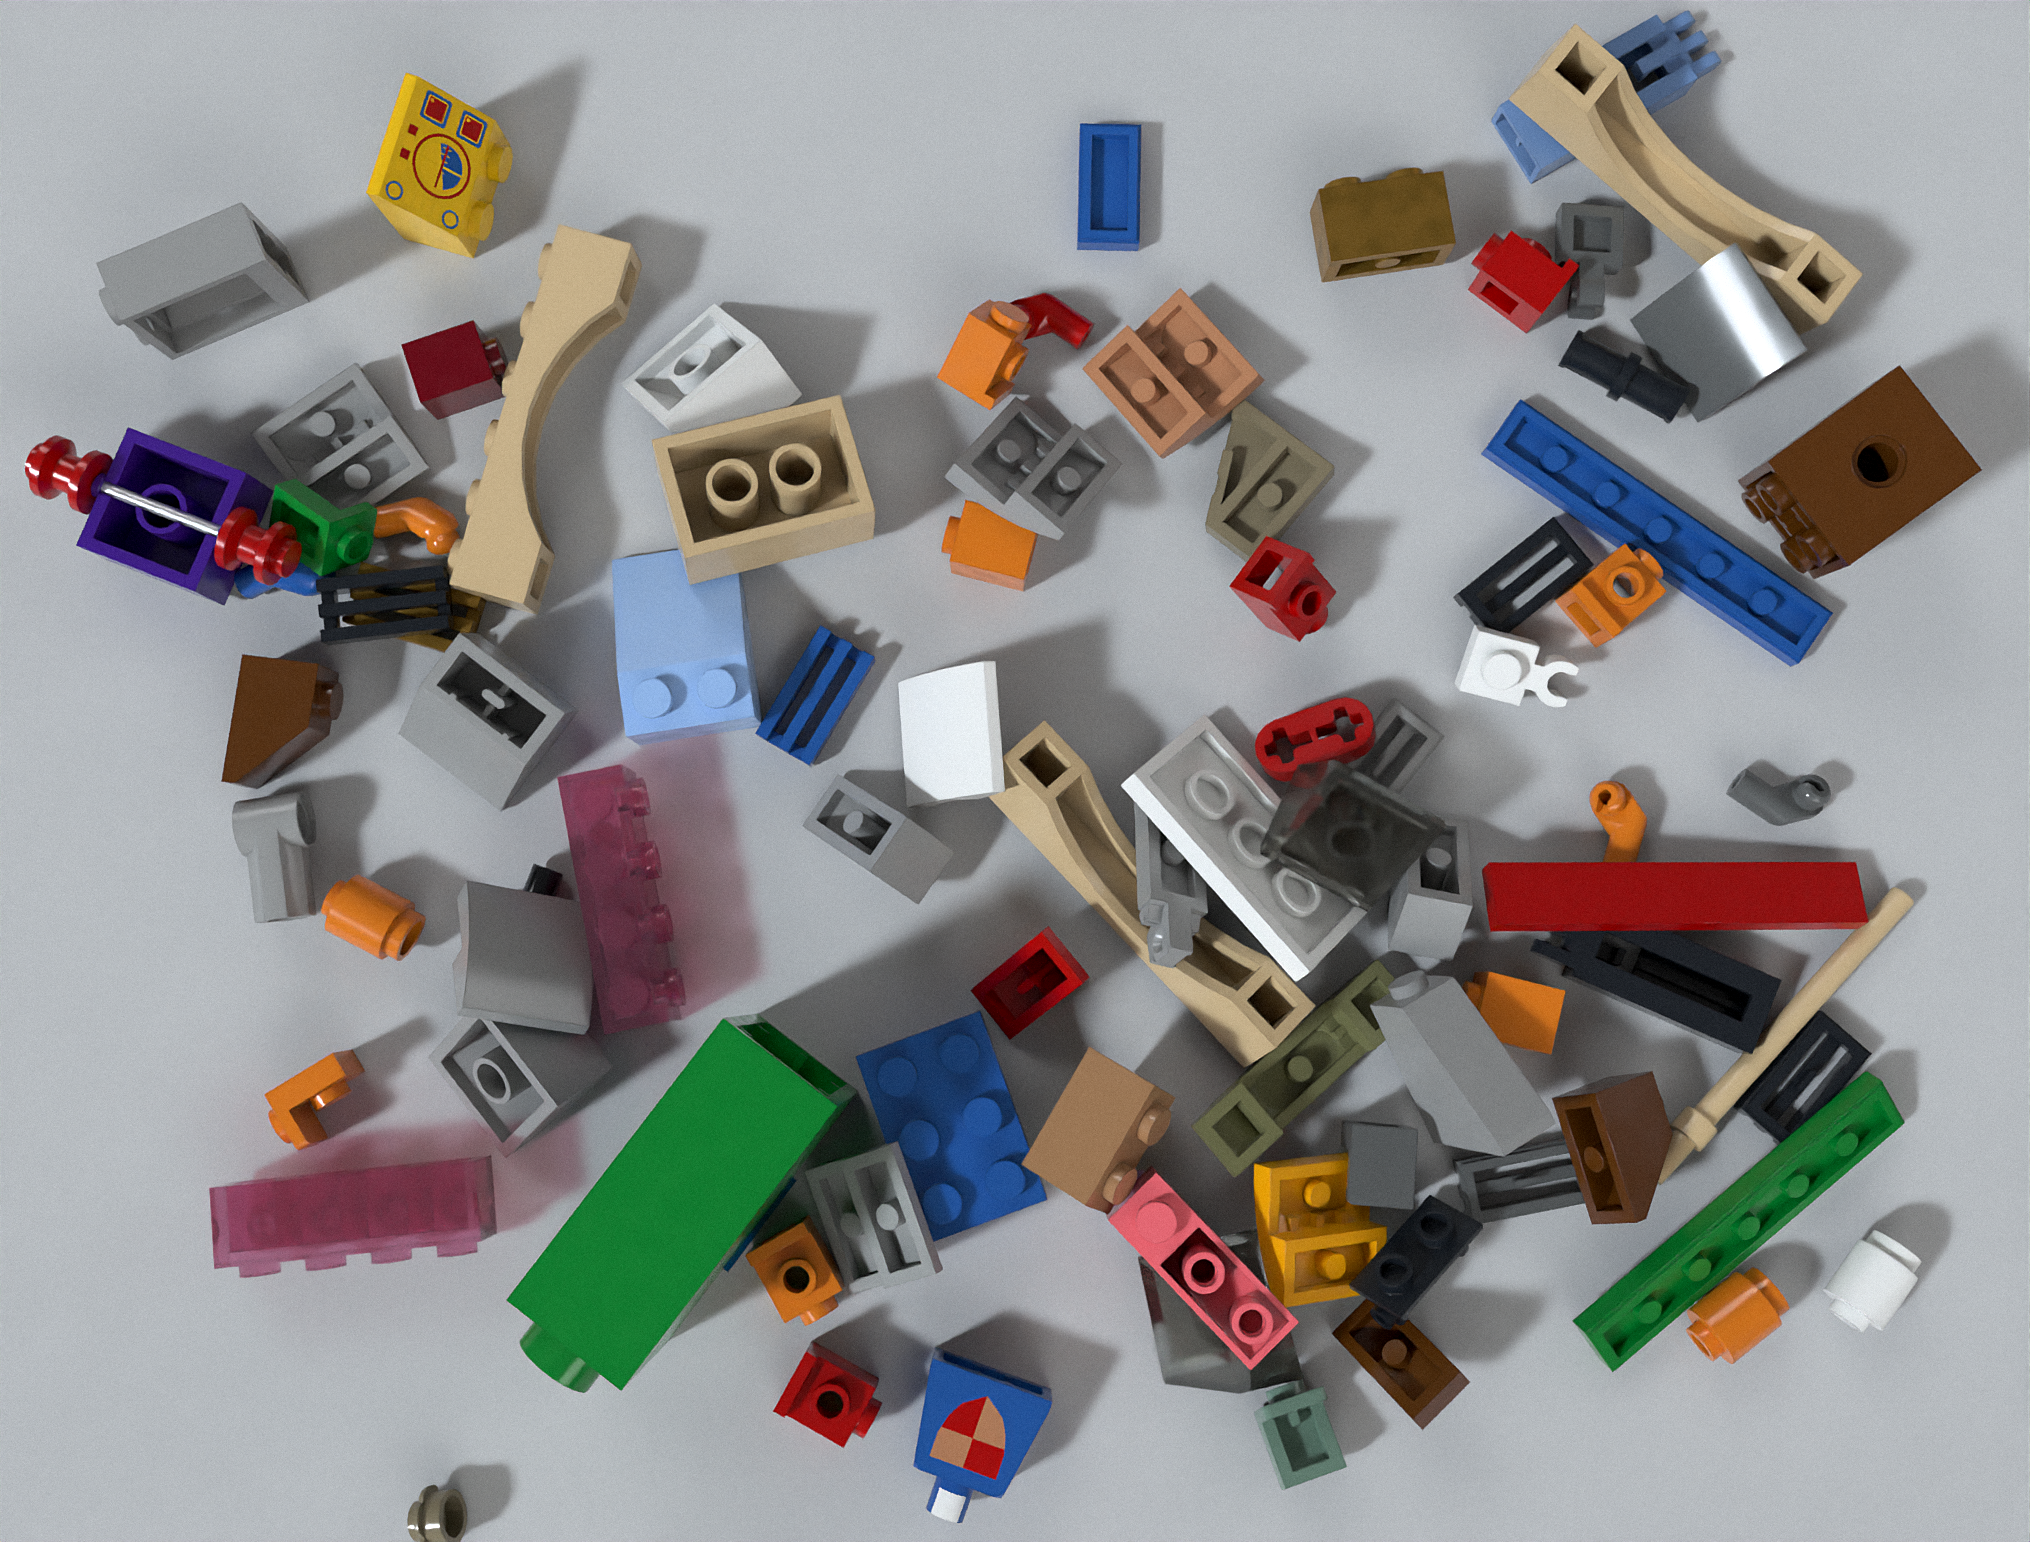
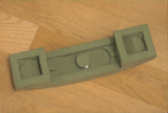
M1378 959L1371 962L1308 1014L1276 1049L1255 1061L1191 1125L1192 1129L1233 1177H1237L1279 1139L1284 1134L1282 1130L1366 1052L1376 1049L1386 1040L1370 1004L1390 993L1388 985L1395 978Z

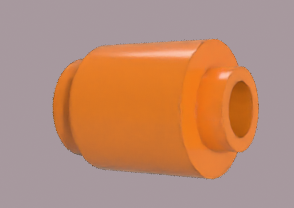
M360 874L353 876L348 882L343 880L336 882L326 895L321 907V913L327 916L325 921V930L379 959H385L389 956L397 961L403 960L419 939L426 920L424 915L415 911V904L412 901Z
M1752 1267L1743 1275L1739 1272H1734L1687 1310V1315L1692 1325L1686 1329V1332L1693 1343L1708 1359L1715 1361L1721 1356L1728 1363L1734 1364L1782 1325L1780 1317L1790 1307L1774 1283L1760 1270Z

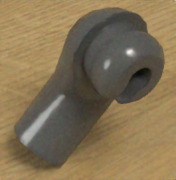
M1744 769L1732 781L1726 794L1769 824L1784 826L1811 819L1820 814L1823 806L1830 800L1831 790L1828 783L1822 777L1813 774L1804 775L1800 780L1772 787L1747 769Z

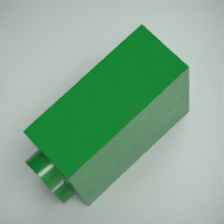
M759 1014L723 1018L506 1299V1301L533 1321L519 1341L526 1356L545 1374L571 1390L581 1393L588 1392L601 1375L622 1391L671 1339L858 1093V1090Z

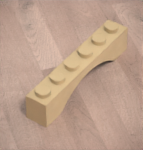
M1576 23L1541 56L1508 98L1701 266L1733 243H1738L1799 335L1827 323L1863 275L1862 272L1817 233L1787 223L1754 207L1725 189L1698 168L1670 141L1650 116L1634 90L1625 66Z
M559 224L553 244L546 243L542 249L538 263V277L541 280L535 302L529 301L526 304L521 317L520 335L524 340L517 361L511 360L508 363L503 376L502 394L506 399L500 419H493L485 435L484 453L488 456L482 478H476L472 482L467 494L466 513L470 515L463 539L458 538L455 540L448 557L447 571L449 575H452L449 584L461 592L480 596L487 602L538 615L555 559L554 551L543 527L537 499L536 459L542 429L556 393L574 366L602 338L626 322L642 268V263L631 243Z
M1045 720L1002 756L1005 792L988 797L1244 1068L1276 1049L1315 1007L1314 1003L1270 957L1243 945L1216 928L1203 917L1200 919L1199 932L1195 933L1192 937L1193 953L1190 956L1184 957L1176 964L1175 968L1150 963L1147 934L1150 926L1141 924L1139 918L1141 910H1138L1136 850L1113 818L1098 790L1089 766Z

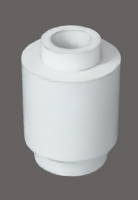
M1873 1230L1866 1242L1860 1239L1856 1242L1823 1291L1833 1299L1828 1310L1841 1321L1861 1333H1864L1869 1325L1883 1331L1918 1281L1914 1272L1921 1264V1260L1900 1243L1881 1232Z

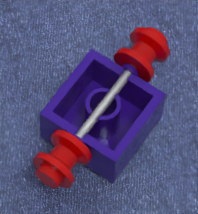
M127 428L114 460L110 455L98 450L90 451L82 458L78 457L73 441L59 435L52 436L44 443L37 444L27 457L25 474L29 479V487L34 495L51 500L62 492L67 493L68 503L73 510L82 514H89L76 546L110 562L225 606L235 583L234 575L241 569L244 562L253 566L254 577L258 582L271 586L282 577L288 578L291 576L300 561L302 546L297 541L296 530L292 525L279 521L268 530L259 527L274 493L272 489L246 472L140 431Z

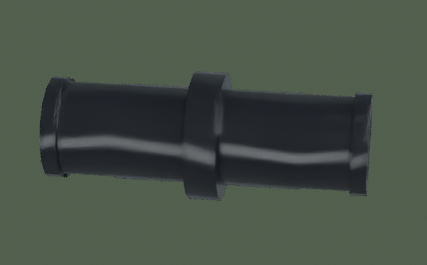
M1580 330L1577 331L1558 366L1565 367L1607 389L1606 397L1616 402L1622 397L1664 419V422L1668 424L1672 422L1691 389L1640 364L1642 357L1630 352L1628 357L1584 335V332Z

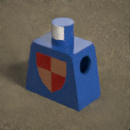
M935 1347L930 1365L913 1464L918 1470L937 1476L926 1509L944 1520L962 1523L974 1490L995 1498H1002L1050 1411L1053 1402L1051 1389Z

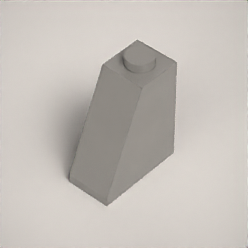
M1422 970L1413 971L1393 980L1388 985L1390 993L1370 1004L1372 1012L1434 1143L1505 1157L1556 1124L1551 1111L1454 977L1425 975Z

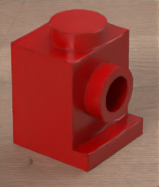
M1512 230L1505 239L1494 233L1471 263L1480 271L1468 288V291L1527 334L1579 265L1569 258L1561 268L1552 261L1549 251L1539 242L1531 238H1521Z
M1268 536L1263 539L1229 585L1267 628L1298 642L1306 634L1318 631L1325 624L1328 618V608L1326 606L1336 594V590L1312 564L1315 559L1309 552ZM1278 567L1282 572L1279 579L1270 590L1263 588V585Z
M812 1340L773 1412L784 1418L788 1416L844 1448L852 1433L864 1439L875 1420L882 1402L872 1396L880 1378ZM826 1391L837 1392L842 1397L843 1408L838 1412L832 1413L820 1405L819 1396Z

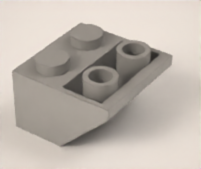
M459 633L420 684L398 734L498 810L502 811L579 710L479 633Z

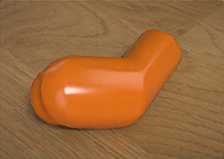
M415 497L375 507L378 510L374 528V535L377 539L412 531L419 537L426 539V546L429 552L435 555L450 553L453 543L456 539L460 538L459 533L456 531L459 523L454 514L428 498Z
M1617 781L1599 782L1592 788L1589 802L1593 813L1609 835L1602 862H1637L1647 826V817L1624 784Z

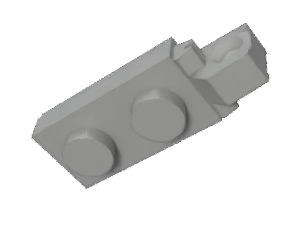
M1134 801L1138 910H1141L1139 914L1141 924L1150 926L1147 934L1149 959L1152 964L1175 968L1179 961L1193 953L1192 937L1195 933L1199 932L1200 919L1208 913L1206 881Z

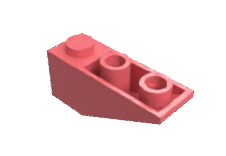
M1152 1165L1136 1180L1128 1197L1121 1204L1114 1205L1111 1212L1106 1214L1108 1221L1250 1370L1299 1323L1290 1311Z

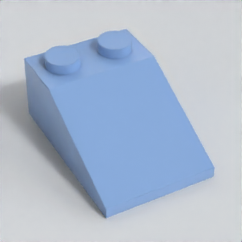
M680 550L612 560L617 676L626 737L638 745H646L759 727L763 721L742 572L689 585Z

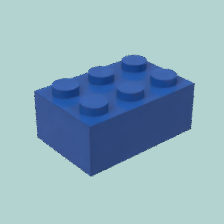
M981 1010L855 1056L886 1144L898 1141L933 1242L1048 1200L1041 1177L1021 1165L1030 1150V1145Z

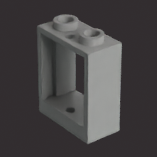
M242 202L96 263L106 286L99 290V296L112 321L117 326L124 324L135 333L143 345L151 344L171 360L309 303L287 248Z

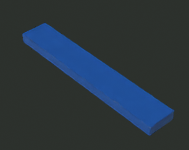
M1521 399L1481 453L1488 460L1615 547L1619 548L1626 544L1632 552L1638 548L1647 551L1661 566L1664 574L1663 580L1790 667L1800 663L1833 614L1826 607Z

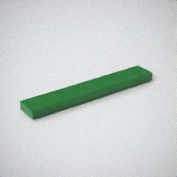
M1865 1071L1572 1320L1597 1357L1612 1372L1623 1365L1905 1123L1882 1080Z

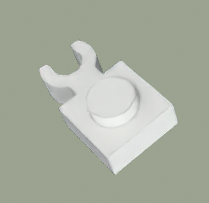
M1474 625L1454 684L1460 691L1520 706L1525 689L1533 691L1544 704L1551 707H1564L1568 699L1562 692L1548 689V680L1553 674L1558 672L1576 676L1579 668L1569 658L1558 654L1547 655L1540 660H1536L1540 646L1535 640Z

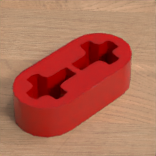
M1344 697L1330 700L1275 719L1266 724L1258 733L1255 741L1256 756L1267 775L1274 780L1283 782L1299 780L1355 761L1366 755L1374 745L1376 730L1373 716L1368 707L1357 699ZM1341 717H1348L1352 725L1363 723V725L1355 728L1356 739L1351 742L1344 743L1339 734L1319 739L1337 731L1336 720ZM1288 737L1292 745L1313 741L1293 750L1294 760L1289 763H1283L1278 755L1269 756L1277 751L1276 741L1281 738Z

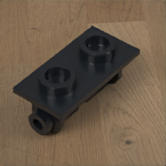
M1429 1195L1349 1284L1350 1289L1375 1304L1370 1310V1314L1381 1327L1390 1330L1395 1324L1404 1325L1409 1319L1408 1314L1453 1262L1468 1252V1245L1483 1229V1224Z

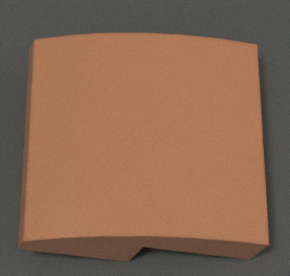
M1181 288L1136 331L1128 325L1122 329L1082 368L1162 459L1174 453L1214 425L1265 381Z

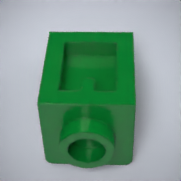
M291 479L275 484L268 529L279 521L292 525L296 530L297 541L302 546L300 562L319 576H323L367 560L373 545V533L378 510L368 502L340 510L297 479Z

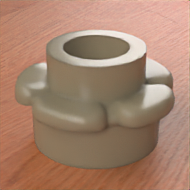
M436 1485L425 1487L419 1495V1501H415L408 1512L407 1524L411 1538L415 1542H460L467 1526V1508L461 1493L456 1489L438 1490Z

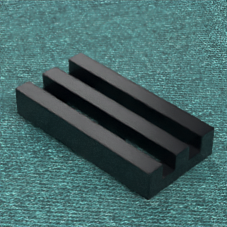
M1552 517L1453 598L1460 607L1464 605L1472 614L1469 618L1475 625L1480 624L1485 628L1510 633L1594 564L1555 517ZM1550 536L1555 541L1557 546L1488 602L1483 604L1477 597L1481 590ZM1565 555L1574 564L1503 622L1499 623L1492 615Z
M437 565L316 579V589L321 594L322 604H318L319 617L324 622V629L320 630L321 642L326 645H337L455 631L451 586L449 584L450 576L447 567ZM427 584H435L436 591L338 602V595ZM433 606H437L438 616L348 627H341L340 617Z
M1817 1011L1745 1091L1733 1107L1742 1115L1748 1116L1754 1122L1753 1125L1761 1132L1770 1135L1773 1138V1142L1779 1145L1835 1098L1872 1053L1823 1011ZM1822 1032L1826 1033L1827 1035L1769 1105L1764 1110L1760 1108ZM1841 1046L1847 1052L1788 1123L1782 1127L1777 1122L1798 1095L1805 1090L1838 1047Z

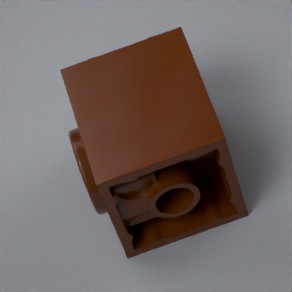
M1899 365L1858 392L1747 473L1738 482L1745 490L1741 494V498L1749 512L1763 524L1769 521L1784 540L1780 544V549L1787 561L1798 572L1804 574L1808 571L1812 578L1816 579L1850 566L1982 469ZM1858 467L1861 469V471H1862L1864 477H1863V476L1861 475V473L1859 472Z

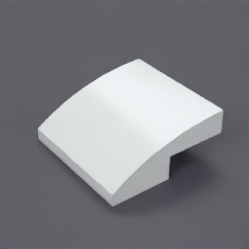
M981 661L945 668L899 682L907 808L931 807L953 800L980 799L1005 792L995 661Z

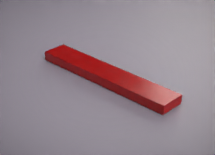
M1489 862L1482 869L1490 932L1859 929L1869 923L1856 862Z

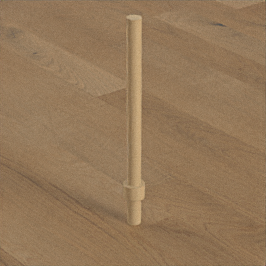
M1893 887L1867 915L1869 923L1859 929H1855L1765 1028L1759 1036L1753 1054H1742L1694 1108L1686 1106L1672 1121L1670 1127L1673 1131V1136L1658 1180L1659 1185L1663 1184L1693 1149L1699 1152L1702 1151L1718 1133L1715 1128L1717 1122L1914 905V901L1908 894L1901 889Z

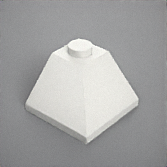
M716 304L710 306L621 383L626 391L671 433H682L786 408L802 396V393L763 341Z

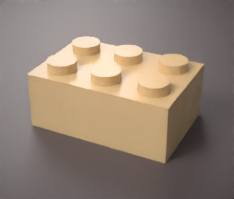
M840 395L652 439L657 472L689 585L874 539L876 510Z

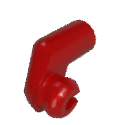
M1040 293L1010 302V304L1018 307L1028 316V323L1032 325L1024 340L1054 333L1078 350L1087 340L1095 323L1049 293Z

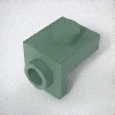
M1300 1379L1265 1392L1269 1405L1256 1410L1254 1415L1281 1490L1347 1467L1323 1401L1328 1399L1324 1386L1307 1391L1303 1380Z

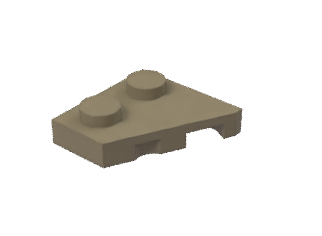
M1244 399L1232 410V422L1225 450L1223 449L1217 472L1218 480L1206 517V532L1247 562L1266 536L1279 541L1334 476L1335 466Z

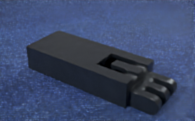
M1546 931L1562 938L1560 946L1556 947L1548 941L1534 939L1530 948V952L1563 966L1562 977L1741 1054H1753L1782 981L1670 931ZM1605 933L1641 947L1631 974L1608 964L1621 965L1627 951L1602 942Z

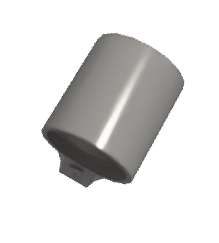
M304 791L235 802L232 811V829L237 847L241 854L247 857L255 923L290 921L317 915L309 848L313 847L316 841V819L308 795Z

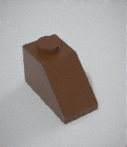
M242 654L221 782L258 789L329 736L332 720L338 719L343 706L344 694L342 684L338 682L339 673L317 663Z
M1653 1071L1606 1077L1553 1097V1104L1591 1224L1638 1223L1645 1220L1673 1136Z

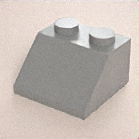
M463 1017L428 1057L505 1158L516 1152L586 1096L614 1068L604 1056L597 1040L586 1032L584 1035L470 1017Z

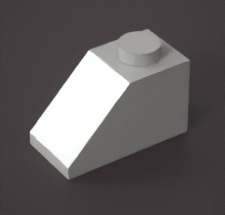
M837 774L802 825L805 829L918 905L930 887L936 882L941 871L955 852L907 816Z
M1406 809L1402 821L1388 901V950L1452 962L1473 908L1468 821Z

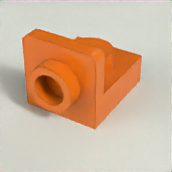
M353 1049L331 1053L264 1094L272 1108L268 1112V1117L273 1129L284 1142L292 1143L298 1151L316 1146L328 1138L310 1105L312 1104L315 1111L318 1112L338 1102L352 1092L347 1082L365 1072Z

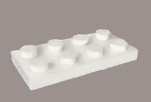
M1205 714L1135 771L1121 785L1295 982L1310 973L1375 905Z

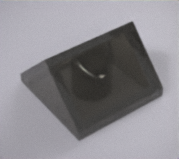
M1336 759L1299 764L1260 845V854L1368 912L1446 829L1445 820Z

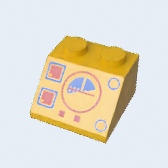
M405 73L366 194L403 239L474 259L479 240L485 241L491 232L494 221L492 200L498 183H504L509 176L513 160L512 148L496 120L419 76Z

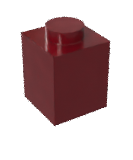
M474 320L401 344L420 403L437 420L504 398L501 375H504L508 365L506 354L499 339L496 336L488 339Z

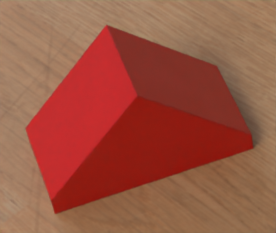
M1047 926L970 991L1009 1040H1011L1082 985L1090 976L1052 929Z

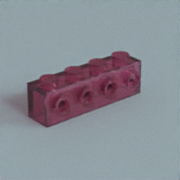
M622 764L557 777L604 1035L682 1020L679 1006L686 1005V993L679 967L672 968L667 943L674 941V929L668 905L666 903L660 904L655 879L662 878V865L656 842L654 840L648 841L644 816L650 815L651 809L644 779L642 777L636 778V773Z
M491 1155L235 1181L209 1188L214 1269L239 1266L240 1278L280 1273L281 1262L305 1260V1271L339 1268L347 1265L346 1255L371 1253V1264L400 1262L412 1259V1248L436 1246L437 1257L467 1255L478 1252L477 1242L497 1234Z

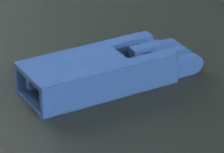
M1689 10L1684 11L1665 23H1662L1656 14L1602 46L1621 62L1626 70L1630 69L1638 82L1645 79L1648 73L1654 70L1659 80L1637 92L1650 115L1685 96L1697 79L1714 70L1722 62L1716 51H1712L1696 61H1693L1691 55L1701 50L1709 42L1702 30L1682 41L1678 38V35L1687 31L1696 22ZM1510 100L1500 104L1491 122L1530 184L1576 159L1574 155Z

